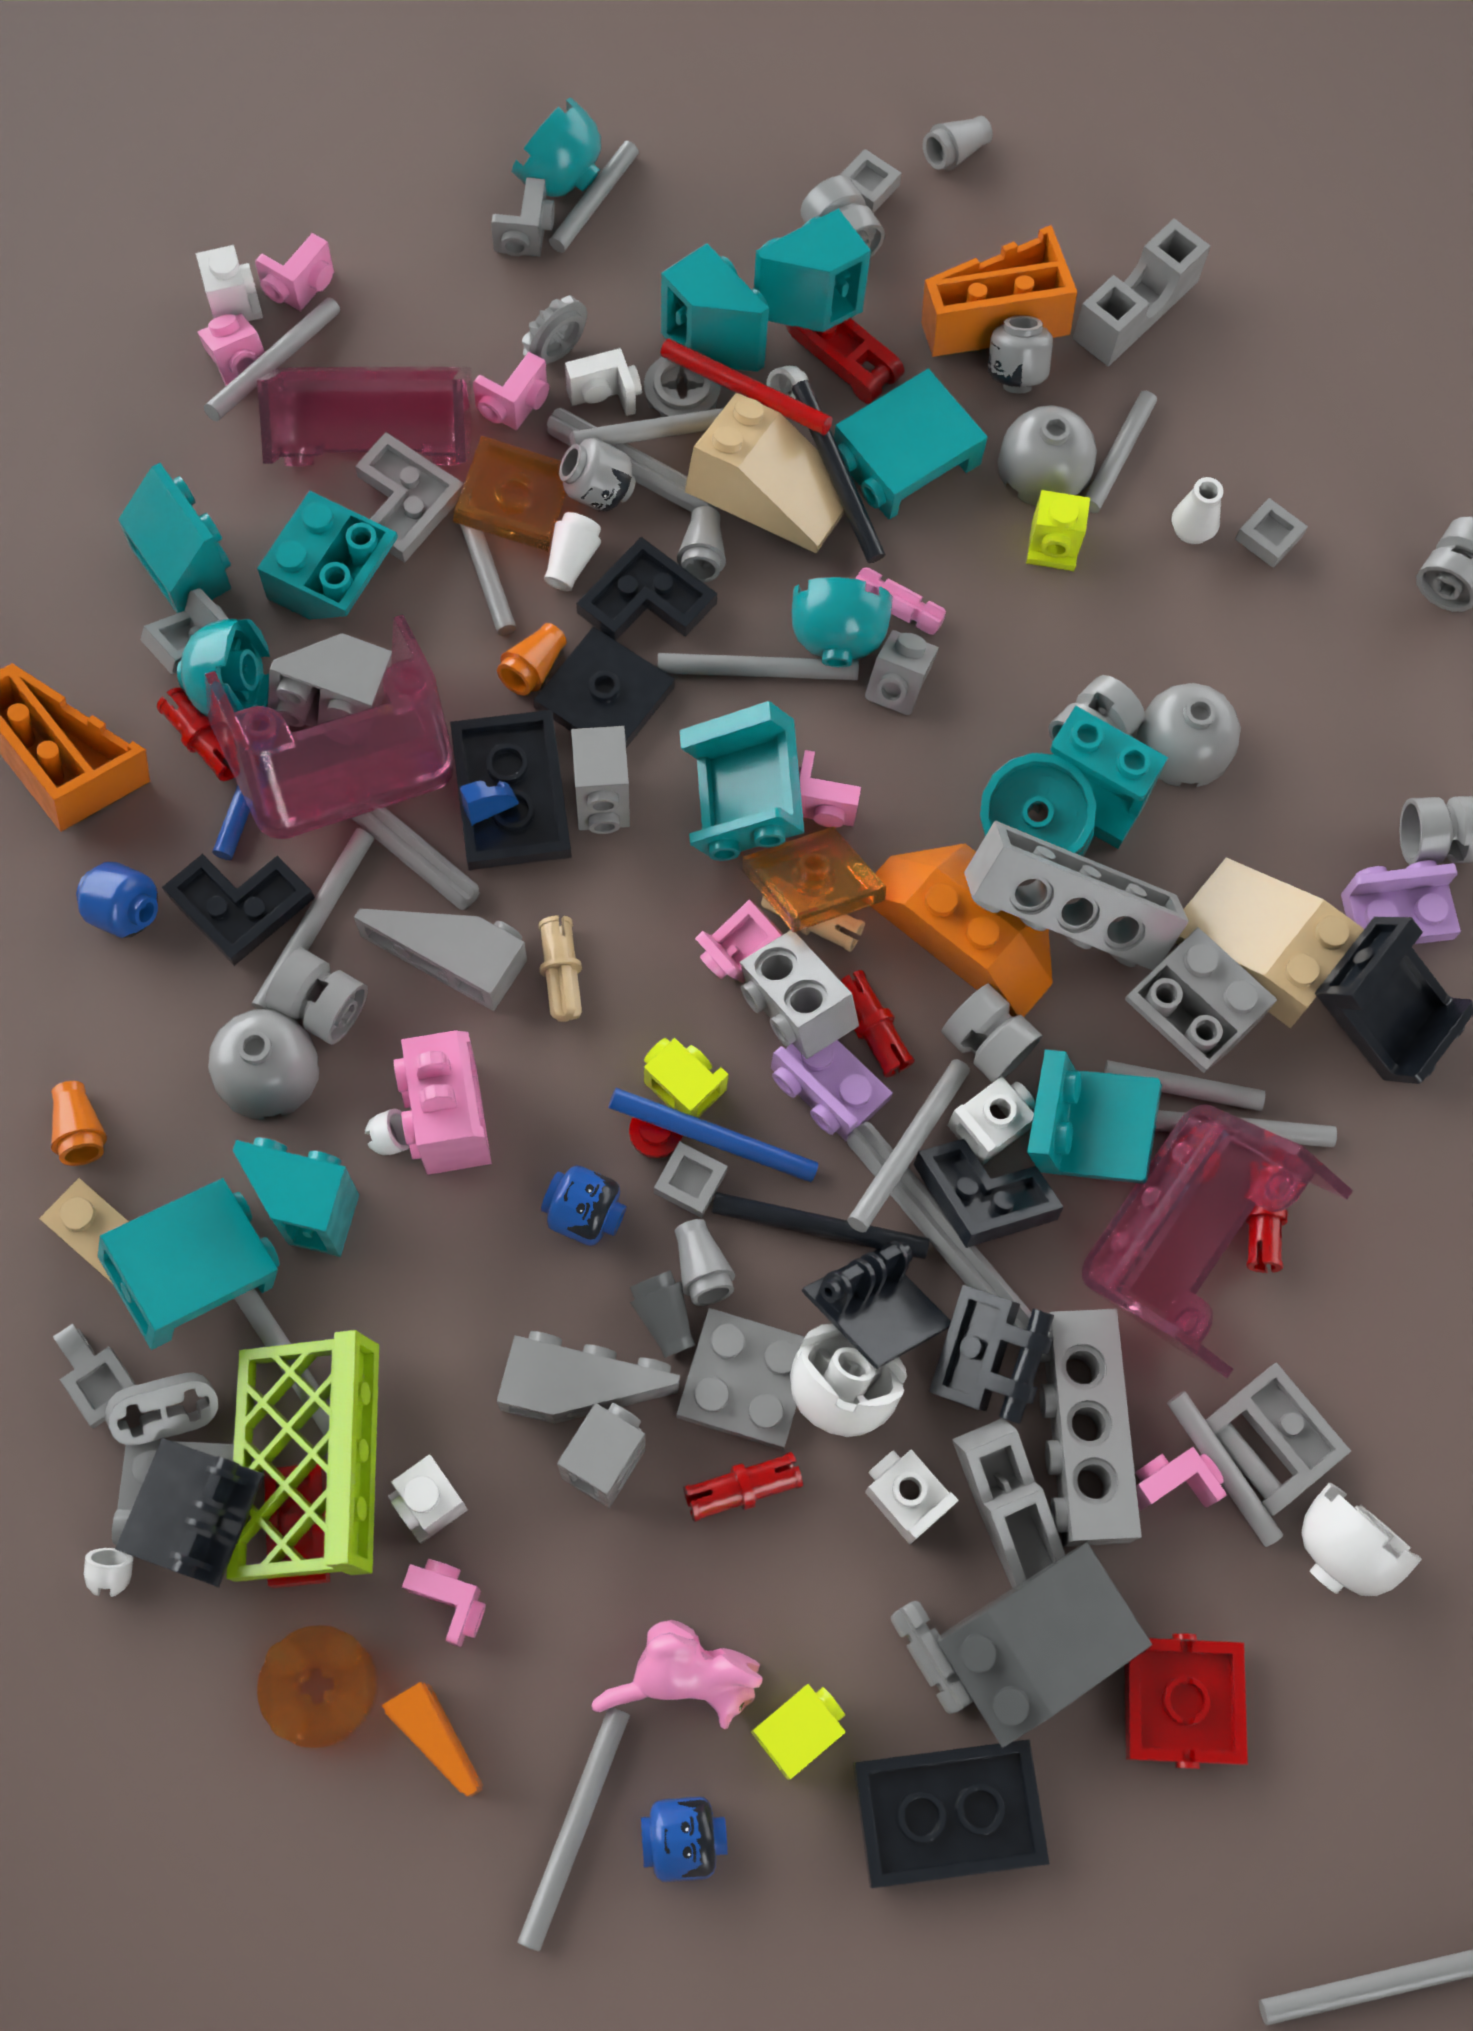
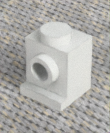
M234 245L196 253L214 319L226 314L236 316L241 313L247 321L263 318L249 263L239 265Z
M1001 1076L966 1104L956 1108L947 1126L959 1140L963 1138L966 1140L983 1166L1032 1127L1034 1115L1032 1109L1035 1108L1036 1103L1025 1086L1017 1081L1010 1085ZM997 1105L1007 1118H995L990 1112V1107Z
M912 1449L902 1458L894 1450L891 1451L868 1472L875 1481L867 1488L865 1493L909 1545L959 1501L952 1492L949 1493ZM904 1480L914 1481L919 1487L918 1498L907 1500L902 1497L899 1492L900 1482Z
M430 1454L391 1481L396 1490L388 1497L420 1544L468 1510Z

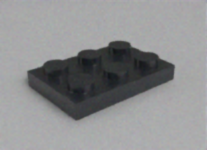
M552 710L450 721L468 870L572 858ZM476 781H484L487 787L497 786L499 781L507 782L519 804L471 825L464 811L460 788Z
M1030 1739L1013 1741L1003 1748L1000 1743L853 1762L870 1888L1050 1864Z

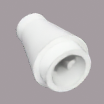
M1210 477L1199 479L1195 483L1194 488L1174 509L1172 525L1176 535L1184 542L1200 544L1211 539L1218 532L1221 498L1223 496V487L1219 481Z
M567 512L564 514L562 521L555 523L548 569L544 577V581L547 584L562 591L572 590L576 579L601 544V539L598 537L601 527L595 521L578 513Z

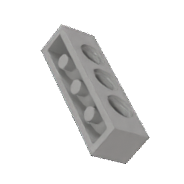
M994 821L964 871L971 897L983 909L993 913H998L1000 910L1019 917L1026 925L1035 930L1045 931L1050 929L1065 935L1070 942L1083 949H1090L1093 946L1108 952L1118 962L1129 967H1135L1138 964L1154 970L1164 960L1189 922L1176 894L998 821ZM1036 879L1033 883L1029 885L1019 886L1022 882L1026 880ZM1081 898L1075 903L1066 904L1071 899ZM1126 916L1120 921L1112 922L1118 917Z
M1117 1309L1050 1312V1314L1055 1315L1048 1337L1053 1338L1049 1354H1042L1040 1362H1045L1047 1384L1040 1385V1408L1042 1417L1051 1419L1052 1440H1047L1045 1443V1462L1048 1474L1056 1475L1058 1498H1051L1050 1511L1057 1532L1062 1533L1063 1547L1081 1546L1085 1542H1088L1089 1545L1132 1543L1142 1536ZM1079 1359L1088 1365L1091 1371V1381L1089 1384L1076 1383L1069 1377L1066 1371L1067 1360ZM1083 1414L1094 1421L1097 1427V1436L1094 1441L1082 1440L1074 1433L1072 1429L1073 1415ZM1080 1471H1091L1101 1479L1103 1492L1099 1499L1089 1498L1080 1491L1077 1483Z

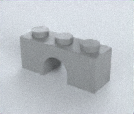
M1174 218L1144 246L1139 262L1124 282L1113 275L1082 304L1072 339L1109 367L1198 282L1211 246Z

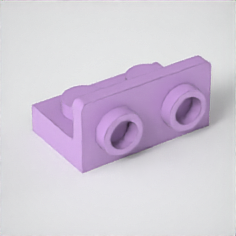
M1425 860L1413 863L1406 867V869L1387 871V868L1384 866L1365 868L1356 873L1341 893L1345 914L1364 929L1373 917H1412L1423 931L1415 944L1454 940L1461 933L1449 887L1450 882L1458 874L1456 865L1454 863L1437 865L1436 861Z
M838 1040L808 1059L793 1044H790L786 1049L780 1046L773 1053L771 1069L774 1073L772 1077L780 1089L792 1098L798 1094L812 1108L810 1115L817 1125L830 1135H833L835 1132L838 1133L845 1141H847L849 1134L855 1128L872 1118L892 1097L893 1093Z

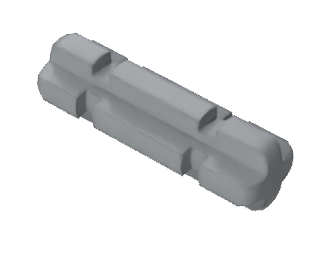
M918 1601L910 1602L893 1613L891 1622L901 1638L905 1635L907 1636L910 1643L906 1647L930 1687L935 1684L940 1692L936 1694V1697L945 1712L948 1714L956 1713L971 1704L973 1699L939 1646L938 1639L940 1635L936 1628L930 1630L926 1622L930 1618Z

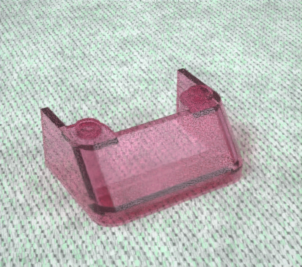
M470 367L277 368L257 380L263 464H273L280 457H284V463L287 466L314 465V456L323 455L325 452H368L385 432L414 451L422 452V455L432 456V463L435 465H459L466 463L471 454L472 385Z
M403 614L393 617L392 666L386 670L383 677V692L388 703L291 733L283 716L269 707L255 706L234 712L216 672L205 673L208 718L211 728L258 828L269 837L276 839L292 838L377 810L378 808L444 787L452 778L454 754L436 679Z
M1196 1106L1186 1112L1178 1121L1151 1161L1147 1182L1143 1184L1136 1183L1086 1257L1082 1267L1083 1282L1103 1299L1163 1340L1228 1379L1234 1369L1201 1344L1212 1326L1213 1311L1211 1306L1201 1297L1197 1296L1196 1293L1255 1205L1270 1212L1287 1209L1299 1199L1309 1183L1346 1200L1353 1190L1302 1145L1213 1106Z

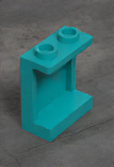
M929 368L837 423L834 432V439L849 473L860 485L865 500L871 507L879 508L889 520L898 514L900 502L904 498L950 469L959 465L965 473H968L982 463L988 438Z
M767 701L680 730L681 749L697 759L702 830L689 834L691 846L708 855L713 860L726 861L737 858L741 851L758 846H779L786 841V838L805 833L795 723L792 717L772 702Z
M1075 706L1054 738L1050 750L1053 754L1077 766L1090 781L1097 803L1094 836L1119 849L1142 812L1169 757L1082 708Z
M224 1178L100 1235L97 1257L151 1350L171 1341L174 1328L256 1287L259 1288L261 1293L273 1288L278 1272L277 1267L280 1266L277 1252L268 1238H259L250 1223L252 1221V1213L247 1201L240 1192L232 1193Z

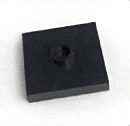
M592 627L534 698V708L539 711L552 710L553 720L570 731L571 729L624 726L627 748L675 688V678L597 628Z

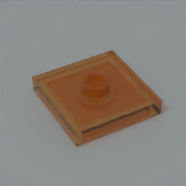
M481 435L454 511L453 522L548 552L553 538L555 523L559 520L567 495L564 490L563 481L559 476L562 461Z
M834 826L785 842L779 846L743 856L744 873L793 933L885 901L886 886Z

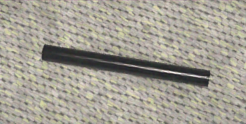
M809 380L800 381L792 386L791 390L796 400L823 412ZM809 429L867 563L881 560L886 554L831 430L829 429L825 435Z
M716 1192L712 1208L713 1214L879 1250L889 1241L905 1242L911 1248L913 1257L926 1259L930 1238L872 1225L869 1226L866 1232H859L853 1229L848 1221L844 1219Z

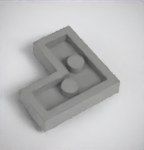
M387 432L355 466L357 477L389 497L370 520L397 532L398 538L389 553L404 563L465 495L463 482Z

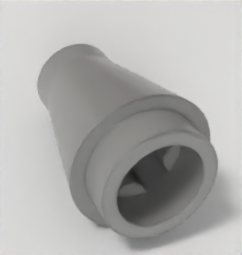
M978 116L969 120L935 124L923 139V151L928 163L937 170H953L980 147L991 142L993 136L991 124L984 116Z
M700 506L692 511L690 524L677 554L678 564L702 582H710L716 579L726 565L720 528L721 516L716 509L709 506Z
M694 1219L682 1223L674 1232L678 1241L683 1293L690 1296L692 1303L696 1306L710 1305L726 1299L734 1292L732 1281L735 1278V1273L710 1234L706 1221Z

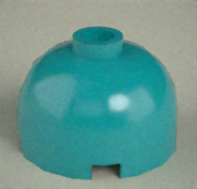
M570 97L566 100L567 112L565 113L558 106L523 148L530 154L525 165L523 166L516 159L511 171L524 184H526V178L545 179L546 196L550 197L565 196L575 187L584 192L600 173V169L595 165L601 152L600 132L590 115Z
M840 577L811 579L808 581V590L801 591L799 584L796 585L793 591L791 616L792 628L797 640L811 654L822 657V663L826 666L836 668L851 666L852 660L864 658L877 650L887 635L893 596L887 589L879 586L878 596L865 591L866 581Z
M223 619L209 623L191 635L177 666V678L191 703L203 715L213 720L235 723L253 721L252 719H261L264 716L268 706L269 674L263 673L261 657H270V653L261 630L249 619Z

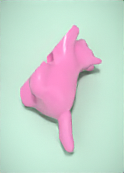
M675 1620L659 1622L647 1632V1646L638 1660L633 1682L607 1689L594 1699L592 1709L595 1712H602L614 1706L642 1700L647 1697L658 1700L699 1699L705 1700L715 1709L719 1716L720 1726L723 1729H727L733 1717L740 1714L747 1705L754 1701V1688L760 1687L763 1680L757 1674L760 1664L754 1659L731 1649L704 1650L700 1645L699 1637L692 1628Z

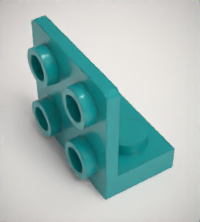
M1045 1050L1027 1150L1028 1155L1041 1173L1140 1184L1147 1182L1162 1090L1160 1080L1155 1077L1078 1071L1075 1069L1066 1051Z

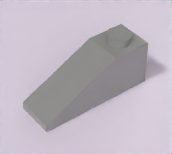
M361 908L354 916L361 937L492 1011H495L527 962L525 942L522 941L521 934L502 921H496L493 925L479 916Z

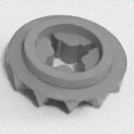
M571 295L562 298V300H553L549 308L544 311L540 310L537 319L529 323L530 331L524 335L522 340L524 345L523 355L526 356L528 352H531L544 359L546 364L564 357L576 345L583 333L587 319L586 307Z
M663 357L656 360L646 372L644 392L649 408H655L662 417L716 408L721 385ZM680 376H683L684 383H687L688 392L685 399H680L676 390Z

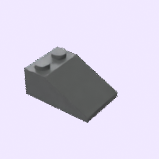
M1085 1542L941 1633L938 1639L939 1646L1002 1748L1053 1717L1152 1646L1148 1636L1088 1542Z

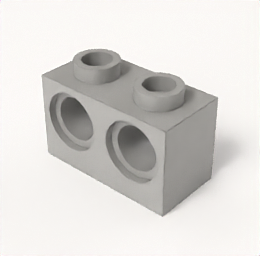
M624 726L571 729L579 830H590L597 834H609L619 830V828L630 827L629 779Z
M793 929L740 961L745 984L741 986V991L749 1006L756 1013L763 1010L769 1016L770 1025L782 1044L785 1046L793 1044L806 1059L859 1026L852 993Z
M595 1403L557 1462L561 1479L610 1509L645 1452V1433L639 1428L641 1420L617 1404L612 1403L609 1409L606 1410Z

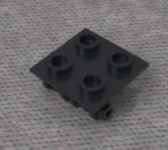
M889 1241L883 1245L881 1250L877 1249L873 1252H868L860 1258L854 1259L848 1265L829 1272L825 1277L802 1289L806 1297L876 1370L949 1329L951 1320L905 1275L909 1263L913 1259L912 1250L905 1242Z
M162 1438L115 1550L219 1587L265 1474L241 1466L239 1463L220 1456L215 1457Z

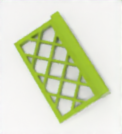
M357 1330L334 1332V1339L239 1350L233 1461L261 1473L265 1469L280 1486L259 1510L252 1505L228 1564L226 1579L237 1582L344 1572L349 1575L373 1573L379 1344ZM332 1355L331 1374L315 1390L301 1375L317 1357ZM297 1359L292 1365L287 1362V1360ZM276 1362L285 1373L267 1394L263 1396L256 1388L257 1364ZM296 1382L310 1398L292 1419L288 1421L274 1405ZM329 1396H330V1404L326 1401ZM321 1407L329 1415V1431L313 1447L299 1430ZM268 1413L283 1429L260 1452L253 1444V1429ZM293 1438L308 1455L286 1479L271 1462ZM327 1453H328V1461L324 1458V1456H325ZM318 1464L327 1473V1488L311 1504L296 1488ZM290 1496L305 1513L290 1531L283 1536L270 1523L269 1519ZM325 1510H326V1518H324V1517L322 1516V1514H323V1512H324ZM316 1523L325 1532L324 1558L304 1559L294 1546L309 1528ZM262 1528L277 1545L261 1564L246 1565L247 1544ZM286 1555L292 1559V1561L281 1562Z

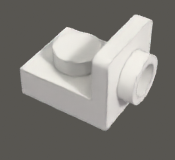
M621 348L565 362L566 390L572 406L586 402L598 403L609 396L618 394L625 415L636 414V395L642 394L641 382L635 365L627 366Z

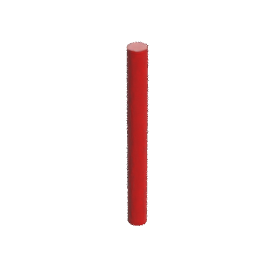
M670 338L666 339L661 347V357L735 393L737 392L745 397L757 400L761 404L780 412L783 416L813 431L825 435L832 425L833 419L831 416Z

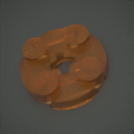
M313 1625L300 1628L289 1633L280 1642L275 1643L266 1654L257 1683L260 1711L270 1725L271 1730L282 1739L306 1748H326L347 1740L364 1723L367 1715H370L378 1695V1674L370 1653L355 1637L336 1627L327 1625ZM321 1669L324 1678H333L334 1690L324 1692V1702L320 1704H313L312 1696L302 1692L303 1682L309 1681L311 1671Z

